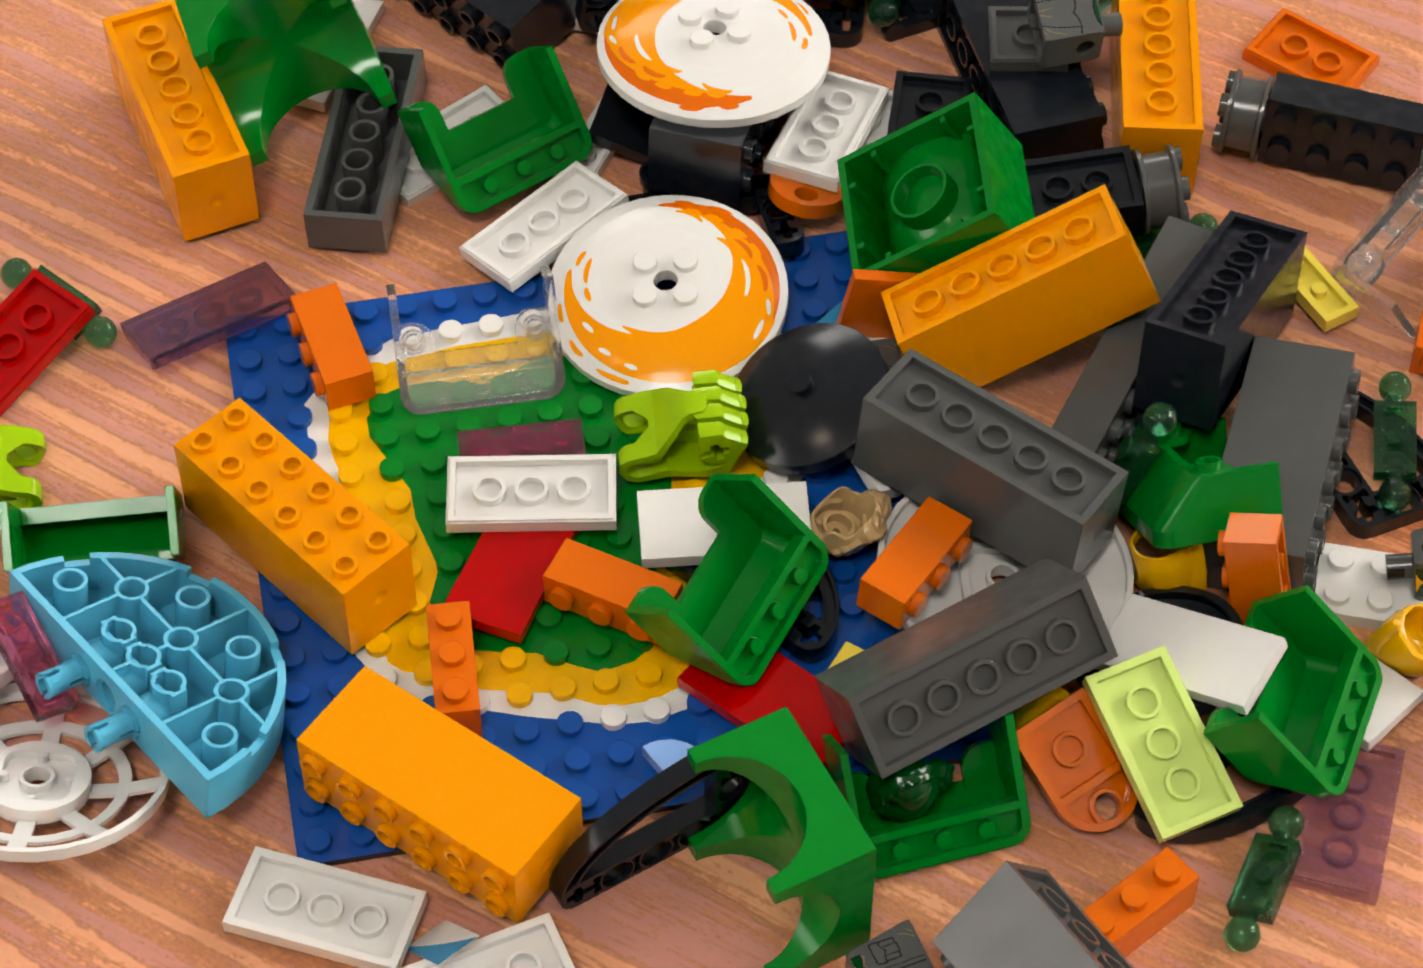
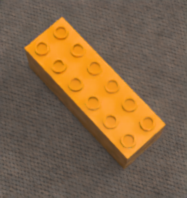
M165 0L103 18L102 24L114 84L184 241L186 242L260 219L250 154L209 68L205 66L200 69L194 59L175 0Z
M1112 0L1110 13H1121L1123 20L1122 35L1109 37L1113 147L1129 145L1130 150L1138 149L1140 154L1164 151L1166 144H1171L1173 147L1179 146L1183 162L1180 175L1181 177H1188L1190 193L1193 194L1204 130L1196 0Z
M1105 184L881 292L897 344L903 354L911 348L978 387L991 383L1000 377L1161 302L1142 255Z
M240 397L173 444L186 507L350 654L353 655L417 605L410 544Z
M366 666L357 673L296 739L304 789L313 800L321 804L327 802L338 809L349 823L355 826L360 824L374 832L376 837L387 847H398L409 854L420 868L426 871H436L445 877L448 883L462 894L469 892L483 901L485 907L498 917L507 916L518 924L548 890L550 878L556 865L570 846L583 834L582 800L580 797Z

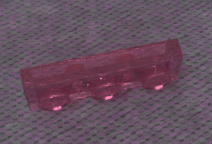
M581 418L457 431L459 456L586 454Z
M23 591L0 598V653L36 722L38 723L76 709L80 699L74 688L64 691L49 700H46L37 688L35 675L61 663Z

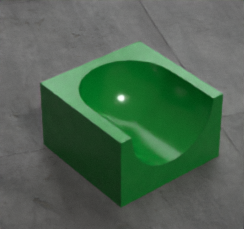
M975 92L837 160L852 271L853 269L921 273L1035 218L1022 144Z

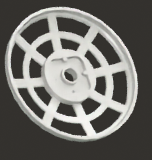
M35 677L14 679L0 689V705L17 701L46 700L37 688ZM81 685L49 699L46 720L18 721L0 726V817L16 823L13 834L0 832V843L7 844V846L0 845V861L45 862L92 853L114 844L136 831L154 815L165 800L172 781L160 769L159 777L132 781L131 765L122 751L126 745L133 741L131 738L115 743L99 753H95L92 750L84 756L74 748L60 743L61 736H68L87 743L84 735V728L86 726L64 721L68 701L85 703L103 709ZM43 734L41 741L23 742L7 747L2 741L22 735ZM110 759L117 771L119 783L92 784L91 769ZM35 780L45 781L41 784H31ZM155 792L149 801L129 819L110 830L102 827L120 812L129 796ZM114 798L109 806L92 820L78 812L89 799ZM62 821L72 828L71 830L56 834L32 836L35 826L38 824ZM82 836L87 837V839H83V840H79V841H75V842H71V843H67V844H62V845H53V846H44V847H27V846H41V845L58 844V843H62V842L74 840V839H77V838L82 837Z

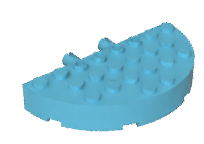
M123 552L89 553V559L64 562L63 556L29 563L13 569V571L10 570V610L61 663L35 675V682L40 694L44 695L46 700H49L64 691L81 685L110 715V717L84 728L86 741L90 748L93 747L95 753H99L115 743L131 738L206 819L228 807L258 781L272 761L282 737L285 718L286 664L279 650V640L269 622L255 605L240 592L215 577L209 581L192 574V567L186 564L154 556Z

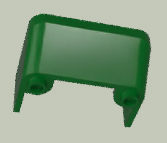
M1223 417L1219 419L1212 431L1192 428L1186 423L1181 424L1176 421L1161 422L1156 425L1155 430L1148 433L1125 468L1129 473L1119 513L1157 548L1176 549L1215 542L1218 540L1219 530H1226L1230 512L1283 514L1279 463L1277 461H1270L1233 468L1230 464L1222 462L1227 443L1226 422Z
M174 485L165 486V495L20 509L7 501L0 502V530L4 572L6 573L29 563L52 557L63 556L64 562L89 559V553L143 554L175 562L185 559L183 494Z
M1012 712L988 724L991 739L975 742L965 749L960 760L962 780L952 782L949 787L943 790L942 797L934 805H931L920 818L906 822L883 819L871 810L870 801L866 793V782L869 776L862 772H851L847 751L831 734L822 735L828 773L877 848L875 878H884L1014 846L1026 838L1030 830L1031 820Z

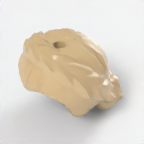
M839 487L824 498L810 513L811 530L825 544L828 554L835 558L856 554L867 548L874 541H880L883 535L887 533L886 521L892 510L891 498L888 494L875 489L860 493L848 487Z

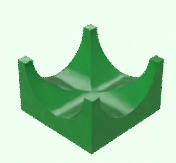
M175 0L194 59L200 69L207 66L213 75L235 120L254 166L269 160L267 152L268 142L279 120L291 108L313 95L333 89L350 88L371 94L380 102L383 109L397 103L376 46L353 0Z
M788 708L779 709L687 749V760L696 774L708 770H726L751 780L745 793L724 816L704 830L688 837V848L695 860L722 854L744 855L761 860L779 871V873L766 880V891L774 904L794 897L799 898L802 910L793 937L785 949L776 958L765 964L764 968H819L847 955L851 950L869 941L877 848Z

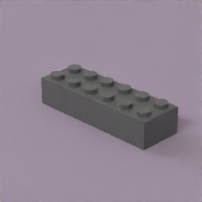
M376 46L397 103L383 109L380 102L367 92L350 88L336 89L303 214L309 247L387 253L412 148L397 111L415 102L423 101L427 76L422 49Z

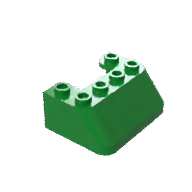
M552 45L528 47L511 55L505 61L502 70L503 79L511 99L450 129L447 128L440 110L430 102H415L397 111L421 167L459 210L469 213L481 212L563 171L575 161L580 162L589 155L592 148L591 135Z
M712 473L699 495L698 509L702 519L718 534L677 600L661 587L646 586L637 592L625 613L668 654L729 684L750 686L760 679L827 569L829 556L825 544L756 474Z
M1308 585L1253 601L1245 626L1284 637L1288 648L1248 715L1240 717L1229 707L1216 709L1211 713L1203 735L1250 781L1322 799L1340 795L1346 790L1382 684L1380 665L1374 655Z

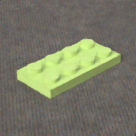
M1165 645L1086 676L1083 679L1082 684L1159 844L1240 811L1243 804L1214 745L1203 735L1205 726Z

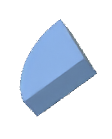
M665 739L642 746V753L659 774L686 757L687 749L694 746L679 740Z

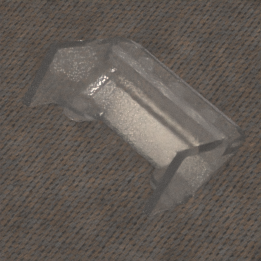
M1423 165L1412 174L1340 253L1331 266V276L1349 296L1410 339L1417 333L1398 304L1372 285L1382 275L1388 263L1423 226Z
M548 265L540 266L545 306L526 309L517 317L515 322L516 342L435 352L433 335L425 325L417 322L400 324L394 284L386 285L400 397L408 411L417 415L545 400L553 398L561 392L565 383L554 277Z

